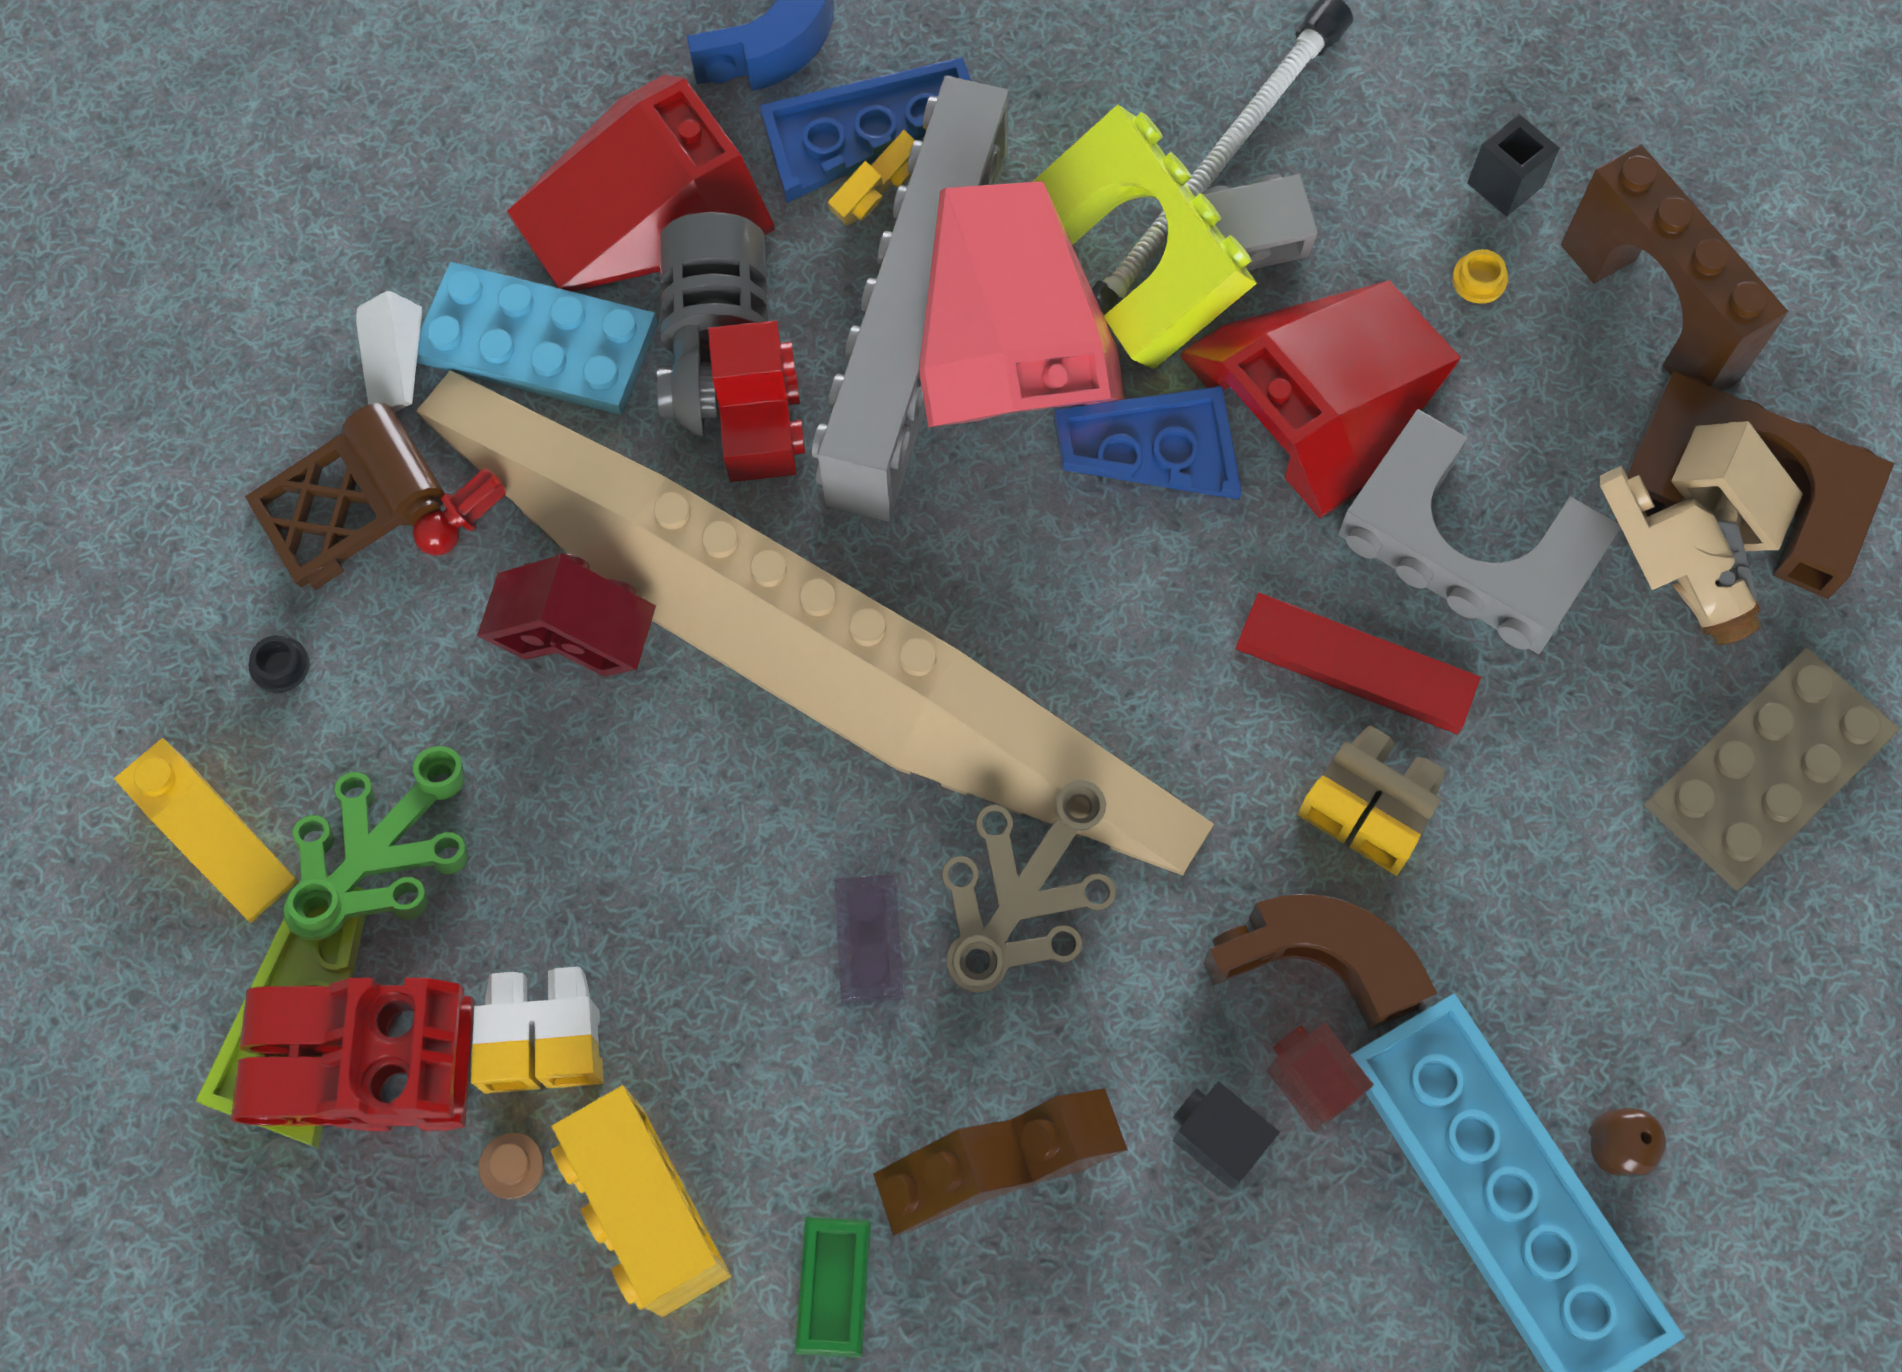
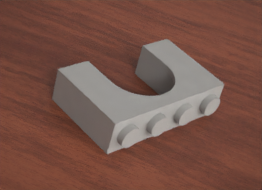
M1417 409L1347 510L1338 535L1344 538L1347 545L1358 555L1369 559L1376 557L1396 569L1398 576L1410 586L1420 589L1428 588L1445 598L1450 608L1457 614L1469 619L1478 618L1497 629L1500 637L1509 645L1523 650L1530 649L1540 654L1621 529L1620 525L1570 496L1540 543L1523 557L1509 562L1488 563L1471 559L1459 553L1443 539L1437 530L1432 516L1431 501L1456 464L1468 437Z

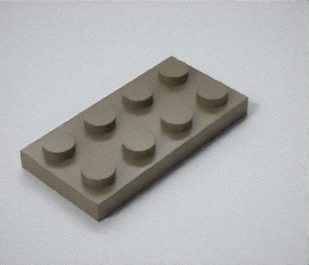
M1806 647L1667 781L1644 806L1731 887L1738 891L1900 728Z

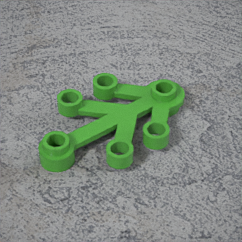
M434 746L422 751L413 763V773L417 783L371 832L368 809L375 800V792L370 779L360 772H349L341 776L335 784L334 792L342 808L345 860L329 877L327 875L325 854L334 844V835L329 823L321 816L310 815L300 819L295 824L292 836L300 851L301 883L297 884L289 893L283 912L288 928L293 934L306 940H321L338 932L347 918L392 911L396 917L403 920L415 919L422 915L428 906V897L424 886L416 878H399L390 887L353 890L366 876L427 866H433L436 871L442 874H454L465 867L468 861L465 842L460 835L453 832L440 833L432 840L395 845L436 800L449 799L462 788L465 781V772L461 758L456 751L445 746ZM437 775H450V777L444 781L432 782V780ZM360 787L364 789L363 793L358 797H345L346 793L353 788ZM312 831L323 832L322 836L316 841H303L305 836ZM453 847L458 849L457 854L451 858L442 859L438 857L439 853L445 848ZM414 892L418 894L412 903H397L399 897L404 893ZM323 906L328 908L325 913L318 917L307 918L310 911L316 907Z

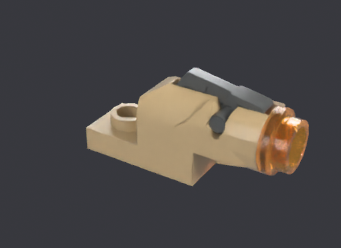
M1622 465L1600 475V487L1652 590L1677 580L1678 583L1672 586L1696 615L1703 634L1711 635L1716 645H1725L1738 641L1761 627V622L1757 616L1761 608L1757 600H1755L1757 592L1740 530L1736 522L1716 520L1714 513L1694 498L1674 504L1647 517L1645 511L1653 508L1654 504L1639 475L1628 479Z

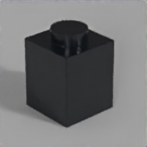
M1518 114L1481 145L1467 184L1507 217L1544 186L1560 147Z
M1219 1081L1207 1095L1196 1088L1173 1116V1119L1182 1126L1172 1141L1232 1191L1239 1185L1280 1133Z

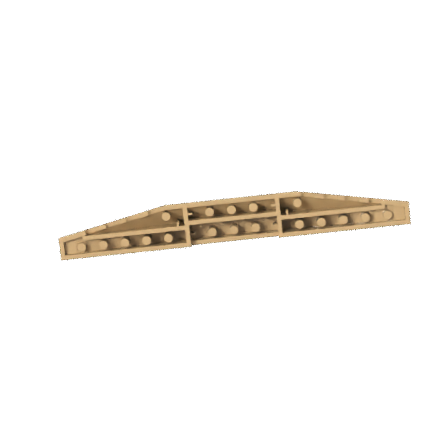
M451 370L416 410L418 416L464 459L467 458L479 471L488 469L493 472L504 484L507 490L506 496L522 510V513L534 525L539 526L549 535L564 553L584 559L590 565L589 570L606 579L620 580L632 585L637 590L636 595L656 605L652 618L653 622L894 769L909 775L911 772L939 782L942 787L966 796L969 793L1001 805L1009 812L1020 816L1023 813L1053 824L1057 818L1055 800L1060 790L1073 781L1085 780L1092 782L1104 794L1106 800L1105 814L1097 825L1085 831H1078L1075 836L1080 838L1085 836L1111 846L1110 849L1182 876L1214 827V823L958 649L669 478ZM1073 796L1068 801V811L1076 818H1084L1090 811L1089 802L1082 796Z

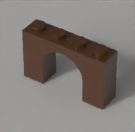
M1642 144L1595 170L1561 242V246L1593 284L1637 260L1642 250L1650 254L1663 267L1673 282L1683 312L1681 334L1662 366L1670 375L1675 371L1687 377L1699 378L1707 382L1709 386L1720 391H1724L1740 382L1789 311Z
M1673 371L1655 401L1625 469L1628 479L1637 475L1641 477L1652 499L1654 507L1645 511L1647 517L1682 502L1683 496L1671 480L1696 426L1749 421L1803 494L1795 511L1791 532L1773 576L1829 599L1852 573L1895 463L1876 456L1865 447L1850 445L1823 434L1810 424L1795 422L1768 411L1757 402L1739 399L1715 389L1702 379L1687 377Z

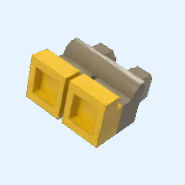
M1368 726L1352 744L1347 741L1343 743L1321 778H1318L1306 795L1297 816L1344 844L1369 803L1374 802L1375 806L1349 847L1397 876L1408 861L1426 825L1442 800L1436 795L1439 792L1445 770L1430 760L1417 756L1405 776L1383 764L1392 751L1395 742L1390 736L1375 727Z

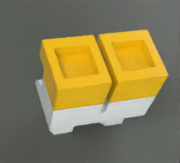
M580 967L554 968L548 971V1000L527 1002V977L523 973L504 972L489 975L485 1005L474 1006L471 1083L484 1094L541 1089V1083L547 1089L604 1084L603 1062L599 1055L598 1039L600 1013L597 1006L590 999L586 975Z

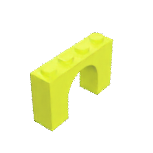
M1117 104L1032 182H1044L1072 245L1120 204L1141 197L1159 200L1164 209L1168 225V237L1164 254L1152 274L1104 315L1107 324L1130 358L1154 369L1257 283L1245 267L1251 262L1248 253L1233 236L1229 235L1225 239L1215 224L1221 220L1217 210L1201 193L1195 197L1186 185L1192 178L1187 168L1172 152L1165 155L1158 146L1157 142L1163 136L1156 125L1143 112H1140L1135 117Z

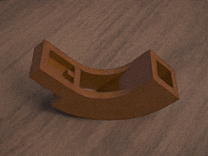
M1293 894L1257 902L1249 917L1254 931L1249 933L1247 926L1243 925L1218 935L1212 940L1215 947L1209 949L1203 963L1213 986L1277 960L1295 958L1318 963L1331 970L1344 982L1352 994L1369 1030L1425 1008L1437 995L1420 959L1395 929L1364 908L1338 898L1323 895Z

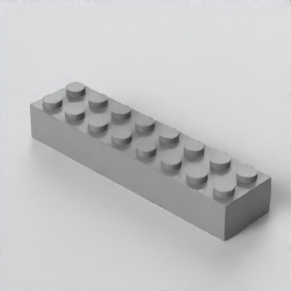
M945 76L938 97L930 96L927 101L923 118V128L927 130L923 141L915 140L912 145L908 163V172L912 175L908 186L900 185L897 190L893 206V218L897 220L893 232L884 231L881 237L877 255V263L881 267L877 279L869 277L866 282L861 303V309L865 312L861 327L853 325L850 329L845 349V358L849 359L845 374H836L833 379L829 394V408H833L828 425L820 423L813 440L812 457L819 460L816 483L823 486L825 505L827 507L888 522L892 520L926 413L919 374V363L940 190L951 187L995 185L999 183L1008 151L1009 89Z

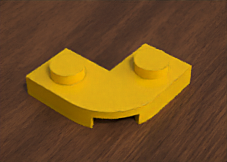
M903 130L871 166L864 161L827 202L830 211L846 226L851 225L858 219L860 221L864 220L883 198L882 195L892 184L899 188L900 185H905L910 180L912 174L908 172V163L915 139Z

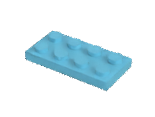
M450 262L420 329L417 363L446 371L451 370L457 374L622 416L658 321L655 312Z

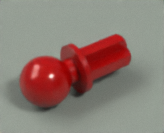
M483 469L452 496L447 493L443 495L441 500L446 507L444 511L429 512L415 522L413 526V539L417 547L424 553L433 556H440L450 552L459 540V528L464 526L467 530L473 532L478 528L476 521L506 495L507 490L502 481L490 470Z

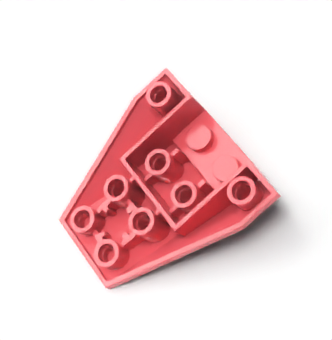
M1043 181L951 187L940 190L919 363V374L928 427L980 421L1001 414L1125 400L1117 344Z

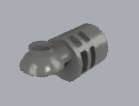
M706 212L686 215L673 220L660 233L661 342L668 351L673 353V365L657 367L660 418L675 417L687 431L704 438L705 418H715L718 414L711 363L703 364V362H711L708 328L768 321L764 232L749 219L728 213Z

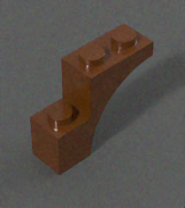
M1103 1088L1055 1096L1011 1120L956 1129L873 1173L892 1234L895 1236L912 1232L943 1217L992 1198L1044 1181L1082 1172L1128 1149L1107 1092Z

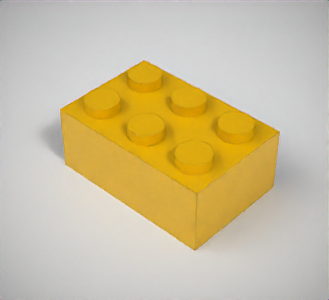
M624 1085L551 1125L560 1142L559 1145L551 1149L552 1156L569 1185L574 1183L581 1194L585 1192L590 1203L580 1208L581 1213L596 1241L599 1244L604 1242L610 1251L614 1250L618 1256L620 1263L612 1267L611 1271L619 1289L630 1305L635 1302L639 1310L646 1308L663 1318L732 1277L643 1107Z

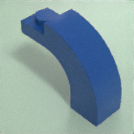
M776 0L764 15L747 24L687 35L696 84L708 82L725 83L734 77L748 75L751 91L775 85L791 77L807 65L823 46L833 22L834 0Z

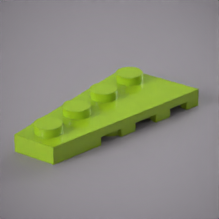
M356 886L353 891H359L364 889ZM323 906L316 907L310 911L307 918L318 917L325 913L328 908ZM366 915L347 918L338 932L321 940H306L296 936L288 928L285 919H283L250 988L261 986H330L331 983L353 978ZM245 1000L196 1099V1102L230 1116L232 1113L238 1060L248 1057H288V1055L254 1054L239 1048ZM260 1126L319 1148L323 1126Z

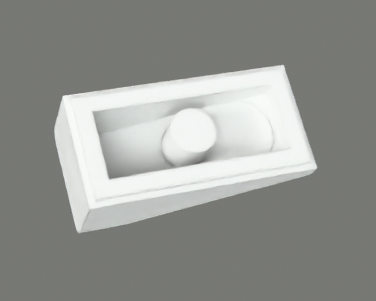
M385 291L358 306L356 322L368 405L385 403L391 406L394 412H397L411 405L413 401L422 307L391 291Z

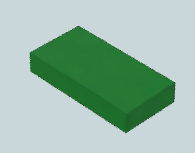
M805 1217L795 1354L862 1358L871 1231L870 1220Z

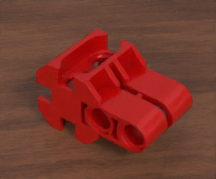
M347 978L331 983L330 986H261L249 988L246 990L239 1048L254 1054L288 1055V1057H248L238 1060L231 1120L248 1125L336 1126L363 1131H391V1126H417L422 1131H448L465 1127L475 1000L472 996H464V988L459 983L432 978H405L404 985H379L373 978ZM404 1011H413L414 1021L408 1032L400 1037H389L390 1027L396 1018L402 1015ZM407 1074L408 1081L406 1087L399 1097L394 1099L393 1102L384 1103L382 1091L386 1082L395 1075Z

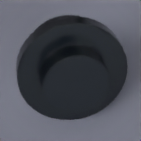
M269 636L260 640L252 649L248 665L249 673L253 681L261 689L271 693H283L296 688L305 679L309 671L310 659L306 649L296 639L288 636Z

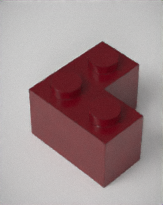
M559 553L554 557L533 563H525L523 566L497 574L477 637L522 659L527 660L558 653L600 675L609 676L637 670L656 605L636 595L637 590L632 585L620 580L606 579L589 570L590 565L584 559L571 554Z

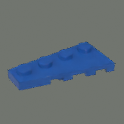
M964 58L951 59L759 105L761 119L786 203L857 170L864 161L868 164L874 162L903 130L915 140L924 138L927 130L923 128L926 104L930 96L938 97L944 77L950 76L971 81Z

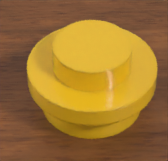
M1486 249L1475 250L1463 256L1456 263L1452 273V283L1456 292L1467 301L1478 304L1497 300L1504 293L1509 280L1504 260L1497 253Z

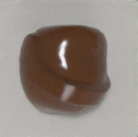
M1621 1108L1608 1111L1597 1117L1588 1130L1591 1136V1153L1595 1162L1602 1170L1612 1175H1648L1660 1163L1665 1152L1666 1137L1660 1122L1652 1114L1640 1109Z

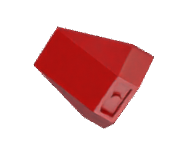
M663 75L620 98L507 210L509 218L556 287L571 292L660 272V233L673 220L686 215L706 212L734 214L749 219L762 229L764 235L775 230L773 220L737 148L686 79L671 75Z
M1390 280L1225 324L1181 353L1182 360L1207 388L1222 386L1223 391L1231 387L1290 455L1284 478L1319 519L1360 493L1417 409L1423 412L1461 359L1455 350Z

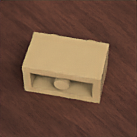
M1749 421L1696 426L1671 480L1685 500L1689 498L1696 499L1714 513L1716 520L1736 522L1745 551L1779 550L1803 495Z

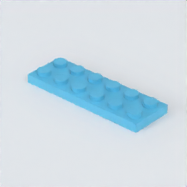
M1455 993L1346 1058L1345 1062L1544 1372H1632L1685 1338Z

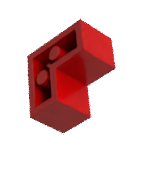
M777 320L708 328L712 379L719 404L723 457L729 482L797 475L795 455L805 454L802 420L791 421L790 405L800 404L792 342L781 343Z

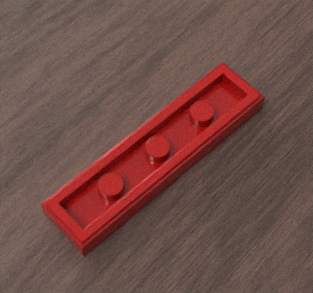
M1260 592L1257 593L1236 646V650L1457 735L1464 726L1481 676Z

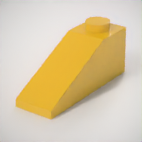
M164 738L160 739L114 778L148 818L250 923L298 882L199 772Z

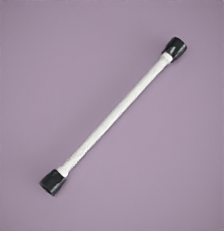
M1318 0L1306 14L1304 22L1295 32L1297 39L1292 51L1289 52L1271 77L1257 92L1256 96L1253 97L1252 101L1249 102L1227 132L1209 152L1208 156L1205 157L1204 161L1193 172L1192 178L1186 183L1194 196L1210 187L1211 183L1225 168L1226 164L1229 163L1230 159L1233 158L1234 154L1237 153L1241 145L1244 144L1245 140L1248 139L1256 126L1259 125L1310 59L1315 58L1317 55L1321 56L1327 48L1337 43L1353 22V14L1343 0ZM1164 210L1139 242H1137L1135 247H1133L1131 252H1129L1127 257H1125L1124 261L1121 262L1120 266L1117 267L1116 271L1113 272L1112 276L1106 277L1103 281H1098L1091 288L1103 315L1126 297L1127 289L1158 252V249L1166 242L1168 225Z

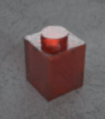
M1323 1023L1310 1034L1302 1025L1285 1036L1272 1048L1278 1057L1274 1059L1267 1072L1313 1133L1361 1099L1374 1086L1326 1023Z

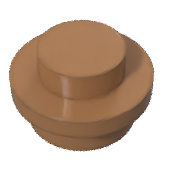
M506 1133L494 1138L483 1150L479 1160V1176L485 1188L492 1194L503 1199H517L529 1194L539 1184L544 1173L545 1161L542 1150L531 1138L520 1133Z

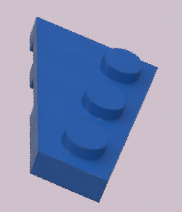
M1222 386L1061 408L1054 411V423L1062 470L1239 499L1242 494Z

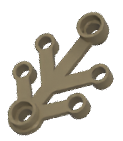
M1077 780L1067 784L1060 790L1055 800L1057 818L1019 876L1009 835L1013 828L1012 815L1005 807L996 804L988 805L979 812L976 817L975 828L978 835L986 842L998 902V908L985 928L983 927L974 891V886L979 879V870L976 863L966 856H955L945 863L941 872L942 882L952 894L960 934L949 947L946 964L950 977L959 987L970 992L989 991L1001 983L1009 967L1048 959L1056 962H1070L1080 954L1082 938L1075 928L1068 925H1059L1051 928L1045 937L1005 942L1019 920L1082 907L1092 911H1100L1108 908L1114 902L1116 897L1115 884L1108 876L1101 873L1088 875L1080 883L1039 891L1077 832L1094 827L1103 818L1106 810V800L1098 786L1089 781ZM1078 795L1087 799L1090 811L1086 817L1076 818L1069 813L1068 801L1071 797ZM996 812L1003 816L1006 826L1001 834L991 835L984 830L983 818L986 814ZM963 863L970 868L972 878L968 885L958 887L950 882L948 872L952 865ZM1093 880L1101 881L1107 888V898L1101 904H1094L1086 897V886ZM1061 931L1069 933L1074 940V948L1066 956L1056 954L1051 945L1053 937ZM973 949H981L989 957V965L982 973H973L966 966V956Z

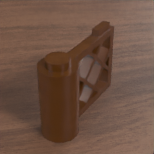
M374 403L366 405L351 414L344 422L340 435L247 494L245 498L294 582L301 588L310 583L317 590L345 571L341 565L342 562L397 526H414L415 522L423 515L432 511H441L443 505L441 497L445 493L392 407L385 403ZM341 457L347 466L341 488L318 486L322 469ZM356 483L362 492L354 491ZM286 492L300 494L292 520L273 517L267 504ZM314 496L337 499L329 526L306 523ZM351 502L369 504L377 518L358 530L343 528ZM281 529L288 530L287 538L284 536ZM303 533L326 536L321 554L302 566L296 553Z

